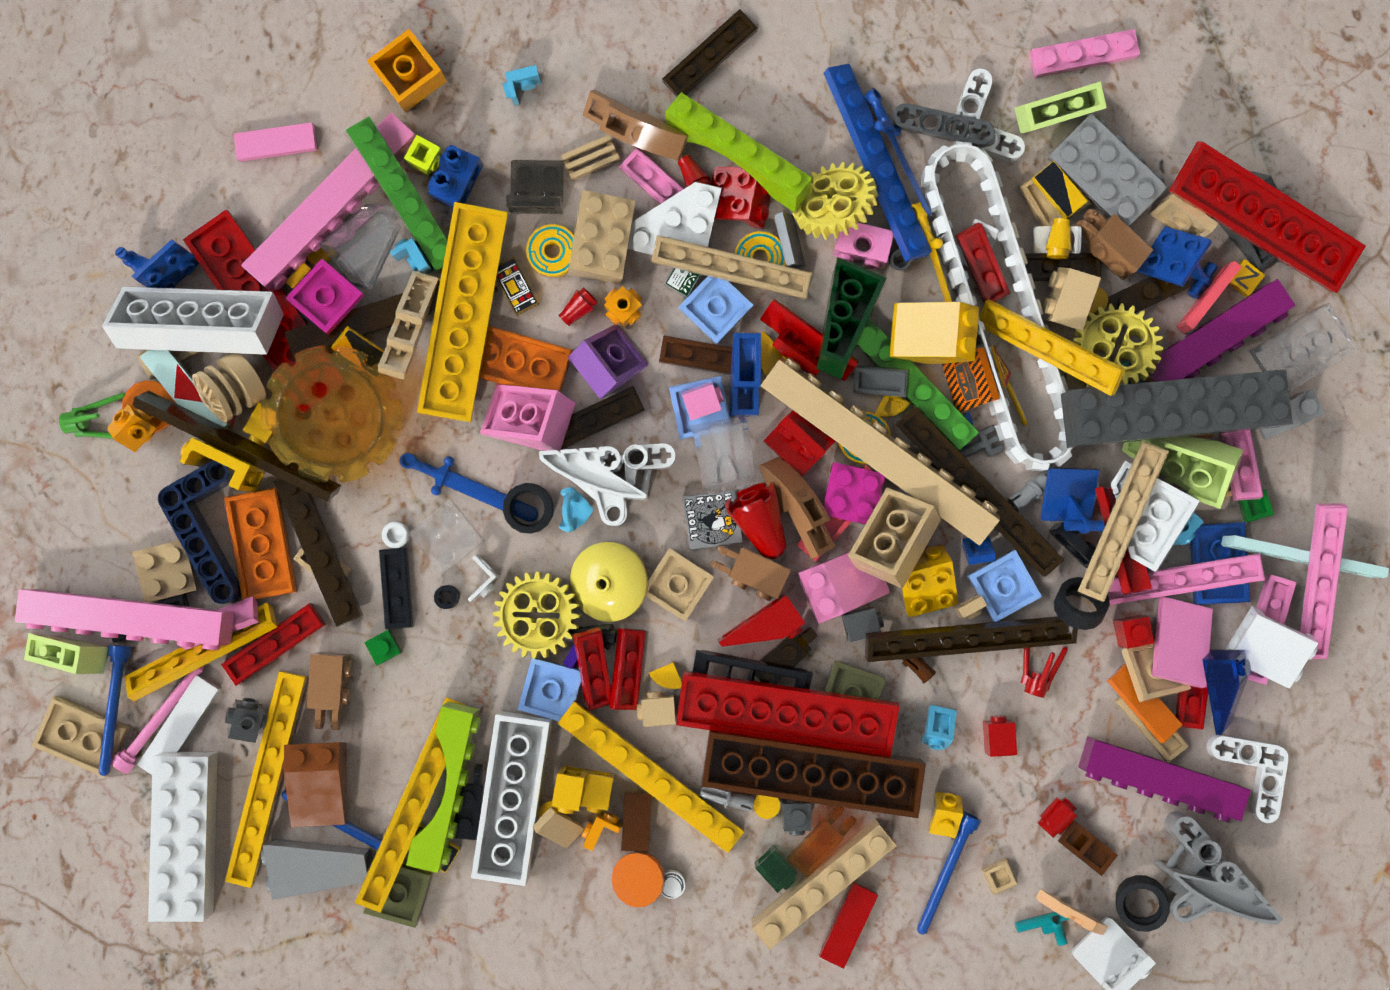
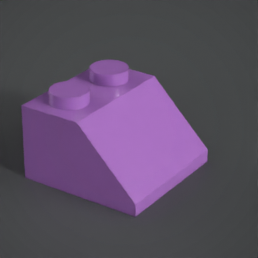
M618 324L587 338L568 357L599 399L619 389L648 366V363Z

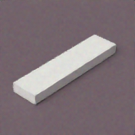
M196 675L137 766L152 775L153 756L161 752H180L221 688L202 675Z

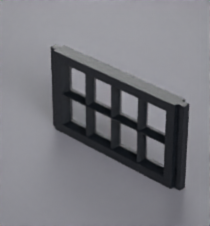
M696 650L692 670L694 673L707 674L709 663L712 662L727 665L724 677L731 678L732 668L738 667L750 670L749 681H754L755 673L759 671L773 674L771 684L777 685L780 675L795 678L794 687L810 689L813 672L805 669L706 650Z

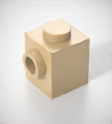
M663 691L647 692V697H642L641 699L642 704H637L638 720H643V727L676 724L674 694L663 695Z

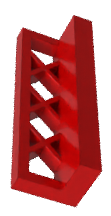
M1099 487L1095 488L1104 525L1106 526L1116 499L1112 487L1106 489ZM1127 547L1117 571L1122 594L1128 595L1153 589L1147 567L1132 559Z

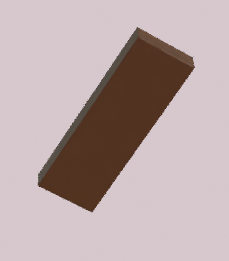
M663 335L659 363L730 375L732 347Z

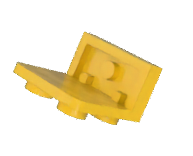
M944 545L931 546L925 549L904 585L902 594L907 616L914 617L957 605L958 595L953 561Z

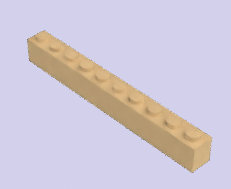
M782 357L778 360L760 385L762 388L913 498L933 505L942 519L979 546L1000 521L997 514L998 509L986 500L983 503L975 498L976 493L964 484L962 487L958 486L953 482L954 477L942 468L940 471L936 470L931 466L932 461L920 452L918 455L914 454L909 450L910 445L902 438H892L887 434L888 429L880 422H870L865 418L867 414L856 405H853L851 408L843 402L845 398L834 389H831L829 392L822 387L821 384L823 382L812 373H809L807 376L800 371L801 366L789 357L786 360Z

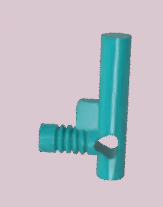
M1051 912L1015 922V928L1020 933L1041 927L1045 935L1054 933L1057 945L1063 946L1068 944L1062 921L1069 920L1070 918H1065L1056 912ZM1059 915L1057 922H1053L1052 917Z

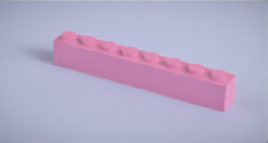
M390 113L376 128L397 161L400 162L405 157L416 136L395 115ZM357 148L241 265L268 291L273 292L274 290L281 289L286 284L287 277L294 270L296 271L302 263L306 262L305 258L312 251L316 252L325 242L324 239L331 232H336L342 226L343 219L349 213L353 214L362 204L361 201L368 194H373L379 188L380 184Z
M19 589L15 622L26 623V628L43 629L44 625L51 626V631L68 632V629L72 628L76 629V634L93 635L94 631L101 632V637L118 638L119 634L126 635V640L143 641L144 637L152 638V643L169 644V640L177 641V646L194 647V643L203 644V649L219 650L220 645L231 644L234 612L37 589Z

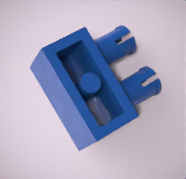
M450 145L440 157V168L429 181L428 193L433 200L453 208L454 202L466 204L482 170L483 163L479 157Z

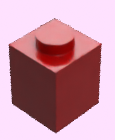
M1136 615L1113 620L1119 647L1133 648L1154 644L1148 616Z
M1005 715L990 716V720L983 721L985 753L990 757L1017 755L1015 722L1007 719Z

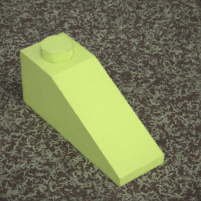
M28 633L24 660L74 674H104L108 647L91 642Z

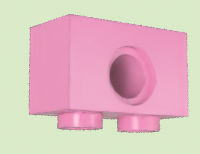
M857 223L859 229L849 228V235H845L843 231L839 232L833 256H837L850 263H853V261L862 262L864 267L870 269L884 268L888 261L894 236L891 230ZM856 242H867L869 250L865 252L858 250Z

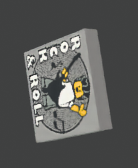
M735 490L683 497L690 550L743 542L741 529L725 508V503L729 498H731L732 502L736 500Z

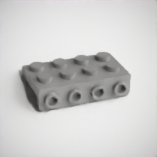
M1091 113L1047 158L1051 162L1055 161L1071 182L1108 218L1116 214L1127 226H1130L1168 187L1164 184L1165 180L1158 172H1152L1145 165L1146 162L1138 153H1132L1126 147L1127 144L1121 136L1113 135L1107 129V123L1101 117L1094 116Z

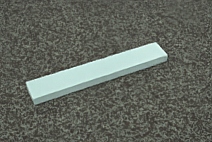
M1236 535L1222 537L1221 545L1223 547L1256 554L1260 553L1265 556L1309 565L1310 551ZM1341 558L1340 564L1341 572L1369 578L1388 577L1389 568L1344 558Z

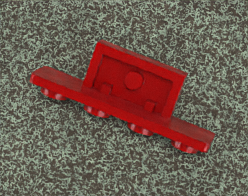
M776 299L772 300L760 318L763 323L780 334L772 346L782 356L796 361L804 372L812 373L816 376L820 371L816 368L822 333ZM854 356L851 357L841 379L842 381L849 377L859 363V360Z

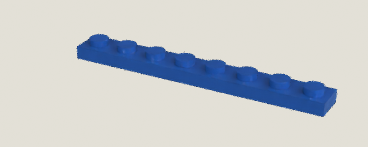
M850 64L828 67L823 74L865 171H869L871 177L874 178L879 195L877 198L905 262L927 257L932 251L880 132L874 127L875 121Z

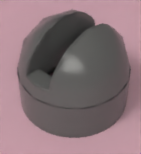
M900 249L892 251L888 259L889 265L895 270H905L911 264V261L905 262L904 259L894 264L893 260L902 255Z

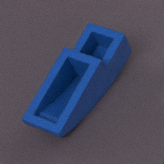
M734 333L731 357L729 416L756 417L759 415V388L761 387V333Z

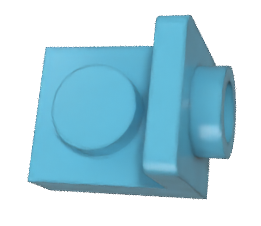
M536 65L505 72L507 82L503 83L506 98H511L514 105H518L517 89L527 91L535 88L537 84H541Z
M413 238L397 242L394 245L395 248L390 251L392 257L397 261L410 255L407 257V261L414 271L419 270L423 274H429L434 271Z
M930 705L925 733L921 738V743L927 744L929 748L934 750L947 749L953 742L957 710Z

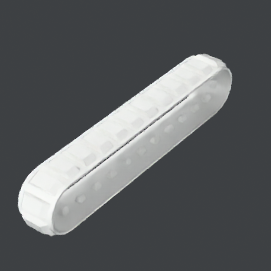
M956 141L949 148L943 145L931 155L928 160L929 166H925L922 171L920 188L925 190V199L932 211L934 221L931 223L934 237L943 241L939 253L943 265L948 264L950 270L947 278L951 290L956 289L958 297L955 299V302L974 306L977 304L975 296L971 295L967 282L969 279L968 273L964 271L959 254H961L959 245L956 246L951 232L953 228L951 220L947 219L943 207L945 203L943 195L939 194L936 185L940 180V174L935 173L936 166L938 165L943 169L949 164L948 160L967 162L975 172L977 171L982 183L980 185L982 191H985L990 208L988 210L990 216L993 217L996 228L999 230L997 238L1001 242L1006 256L1004 260L1006 266L1010 269L1014 281L1013 288L1017 292L1022 306V316L1049 330L1048 324L1044 325L1041 318L1044 312L1040 300L1035 299L1033 291L1036 287L1031 273L1027 274L1025 265L1028 262L1023 248L1018 246L1017 240L1020 237L1015 222L1011 223L1009 214L1011 209L1007 197L1002 196L1001 189L1003 184L999 172L994 171L993 159L984 149L980 150L978 147L972 146L971 142ZM978 316L976 349L984 347L1000 397L998 400L989 402L988 406L991 416L996 415L999 425H996L995 428L999 441L1004 440L1007 447L1005 453L1014 464H1025L1026 470L1046 471L1049 465L1053 468L1061 466L1072 457L1070 452L1072 448H1067L1061 402V394L1069 391L1065 377H1060L1057 367L1038 358L1039 369H1042L1047 384L1045 388L1047 394H1050L1055 409L1053 413L1055 419H1058L1061 428L1058 438L1061 443L1059 449L1055 446L1049 451L1052 458L1043 461V454L1034 453L1033 457L1026 453L1028 449L1024 444L1020 445L1016 435L1018 429L1016 424L1012 423L1008 410L1010 404L1008 398H1004L999 382L1001 379L999 373H996L991 357L993 353L991 347L987 345L983 332L985 326L983 322H980Z

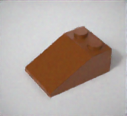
M346 743L284 745V778L291 827L346 825Z

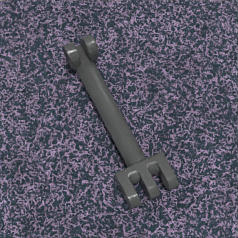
M991 425L978 431L979 440L965 446L960 452L966 458L982 450L985 451L987 456H991L1004 450L1005 447L1003 444L992 447V443L999 441V437L997 434L988 438L987 434L996 430L995 425ZM931 463L932 467H934L936 470H939L933 463Z

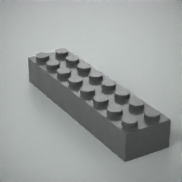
M1286 369L1119 385L1116 394L1112 396L1095 387L1073 389L1061 394L1067 448L1268 429L1293 424Z

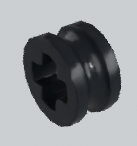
M444 585L435 591L434 602L439 608L450 609L459 603L460 593L454 586ZM443 590L446 593L450 591L453 593L451 604L441 601L440 598L443 597L441 595Z

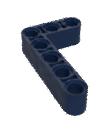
M213 460L164 487L158 494V503L211 599L218 604L237 602L241 598L239 581L196 503L228 486L235 473V470ZM223 466L226 473L222 479H219L217 471ZM200 479L202 488L199 492H196L194 484ZM176 492L179 499L177 504L173 505L171 496ZM187 515L192 520L188 529L184 526V519ZM200 538L204 541V549L201 552L196 546ZM212 562L217 564L215 575H212L209 570ZM225 585L230 588L228 598H225L222 594V589Z

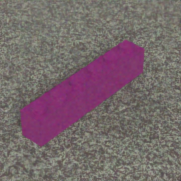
M1279 279L1267 283L1250 294V296L1242 299L1162 351L1158 355L1161 357L1159 364H1154L1156 366L1154 373L1147 372L1149 376L1144 383L1194 378L1201 373L1199 371L1200 367L1205 364L1209 367L1222 359L1220 354L1226 350H1229L1230 353L1245 344L1243 339L1249 335L1254 338L1267 330L1266 324L1271 321L1276 324L1289 316L1287 311L1296 305Z
M1091 737L1086 739L1078 765L1080 769L1086 771L1085 776L1101 781L1102 777L1112 780L1111 785L1126 790L1129 785L1137 788V793L1150 798L1157 794L1163 796L1162 801L1175 806H1179V802L1189 805V810L1204 814L1205 810L1214 813V818L1230 823L1231 818L1242 821L1251 790L1240 785Z

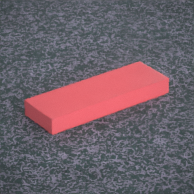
M1235 261L1224 265L1213 278L1209 287H1206L1179 322L1177 329L1183 334L1193 330L1242 266Z

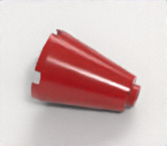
M764 482L751 485L737 492L738 498L733 502L729 498L725 503L727 513L764 558L776 559L782 556L787 544L777 492L773 483H770L769 487H766Z

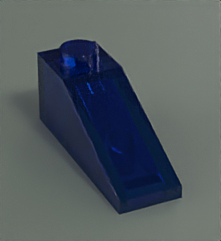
M1212 649L1202 659L1216 735H1222L1231 724L1248 676L1250 675L1251 665L1250 661L1246 660L1245 650Z

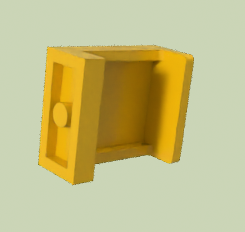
M191 437L190 441H187L181 449L182 457L180 462L185 465L202 467L210 458L235 470L228 486L237 490L257 491L266 472L197 438Z

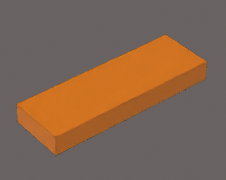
M1126 663L1107 680L1160 743L1166 742L1182 726L1181 722L1160 698L1139 702Z

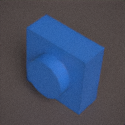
M989 535L980 546L970 538L962 539V548L968 565L995 561L996 553Z

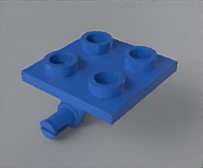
M1164 226L1151 246L1153 251L1137 272L1182 287L1191 276L1195 280V284L1188 292V295L1198 299L1203 289L1211 284L1210 279L1218 267L1216 264L1208 262L1204 270H1202L1199 264L1212 243L1211 239Z
M172 239L151 259L143 257L134 251H127L124 247H119L115 251V255L122 259L123 264L135 272L132 277L147 288L175 289L176 285L187 275L191 274L199 265V262L191 252Z
M1049 467L1041 520L1065 521L1064 529L1066 531H1079L1082 534H1087L1089 531L1102 532L1105 527L1104 521L1092 520L1096 496L1095 488H1097L1100 470Z

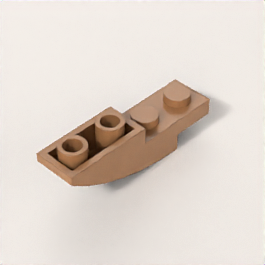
M592 90L589 93L582 116L599 124V130L648 152L677 161L680 160L688 139L687 134L646 112L638 113L597 90Z
M780 457L759 465L758 468L767 486L769 487V484L773 483L776 488L781 514L789 512L811 559L836 548L824 524L831 519L814 491L800 474Z

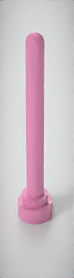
M203 666L186 674L128 749L117 752L111 760V764L117 770L128 774L136 765L135 760L137 759L136 755L176 706L195 676H199L203 672Z

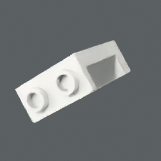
M1251 606L1226 647L1225 653L1229 660L1290 689L1292 684L1301 678L1303 667L1308 659L1311 660L1315 656L1318 642L1313 635L1309 633L1303 634L1265 616L1262 610Z

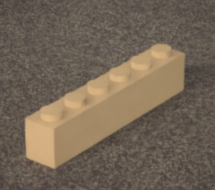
M875 818L751 919L753 930L768 949L771 950L897 845Z

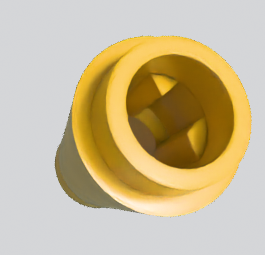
M1054 219L1045 247L1048 258H1069V253L1072 252L1069 219Z

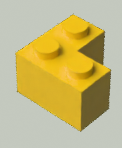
M562 765L557 773L551 807H557L558 812L573 814L574 811H579L581 806L587 807L586 810L593 813H602L603 810L608 811L615 774Z

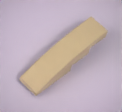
M412 271L396 309V318L387 337V345L378 365L379 373L402 380L405 379L422 334L439 278Z

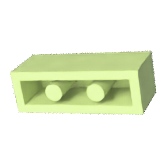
M1100 81L1018 106L1014 109L1020 134L1106 109L1107 107Z

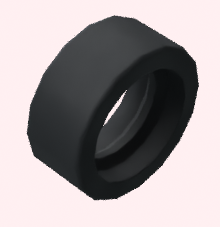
M524 483L517 485L508 492L504 499L503 514L505 520L511 528L520 533L532 534L539 532L549 524L553 517L554 505L552 498L544 488L537 484ZM534 493L542 499L544 514L536 523L523 524L514 516L513 503L521 494Z
M1070 578L1061 584L1054 600V611L1058 618L1068 626L1081 630L1093 629L1102 623L1110 606L1109 596L1107 594L1105 601L1101 602L1077 592L1083 578ZM1078 595L1087 598L1094 604L1096 611L1085 612L1076 609L1069 603L1066 597Z
M1134 875L1126 878L1118 886L1115 893L1116 911L1121 921L1129 928L1136 931L1150 932L1160 928L1166 922L1170 913L1169 899L1164 887L1156 879L1146 875ZM1136 889L1150 890L1157 896L1159 908L1154 915L1149 917L1132 915L1126 907L1125 900L1127 895Z

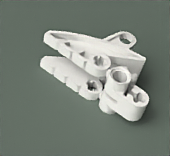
M663 443L634 444L626 448L624 455H621L617 449L609 446L599 447V450L595 447L580 448V452L577 449L560 450L561 453L558 450L539 451V458L543 463L555 472L572 480L596 500L602 521L611 526H619L625 522L627 518L626 499H649L647 495L651 471L668 469L673 466L676 460L674 449L670 445ZM663 449L666 450L667 454H671V458H667V463L663 464L660 459H652L654 464L649 465V450H652V455H660ZM641 452L644 455L642 463L638 465L631 464L630 457L632 454ZM611 454L616 461H613L612 466L609 467L604 460H607ZM623 464H625L626 481L614 474L621 470ZM645 471L641 489L639 490L635 487L638 472ZM618 507L620 509V517L612 522L608 519L607 513L610 508Z

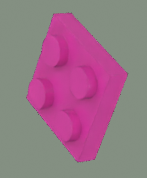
M321 259L288 294L286 299L329 335L364 295L326 261Z
M833 462L823 502L828 516L866 525L880 500L885 476L879 472Z

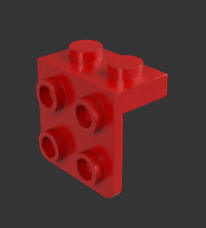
M716 167L713 171L711 185L721 187L722 189L715 219L743 221L755 229H764L765 222L769 216L770 194L743 168Z

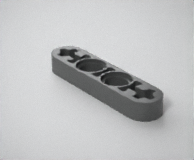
M908 103L898 105L893 112L894 123L901 130L954 142H971L972 146L987 147L995 138L993 125L985 120ZM905 111H909L911 117L918 118L917 113H921L918 121L919 126L916 127V122L912 119H907L905 123H902L901 118L898 117L899 114L903 115ZM926 117H937L938 125L934 129H926L923 126V121ZM955 121L964 124V130L959 135H953L949 132L950 125ZM969 124H973L972 131L981 132L982 128H987V133L990 136H985L983 140H979L977 134L970 133V138H966L969 133Z

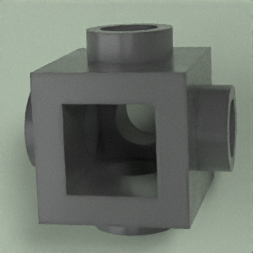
M253 698L235 699L233 708L228 707L225 716V723L228 724V739L256 743L259 729L264 730L267 721V713H264L263 704Z

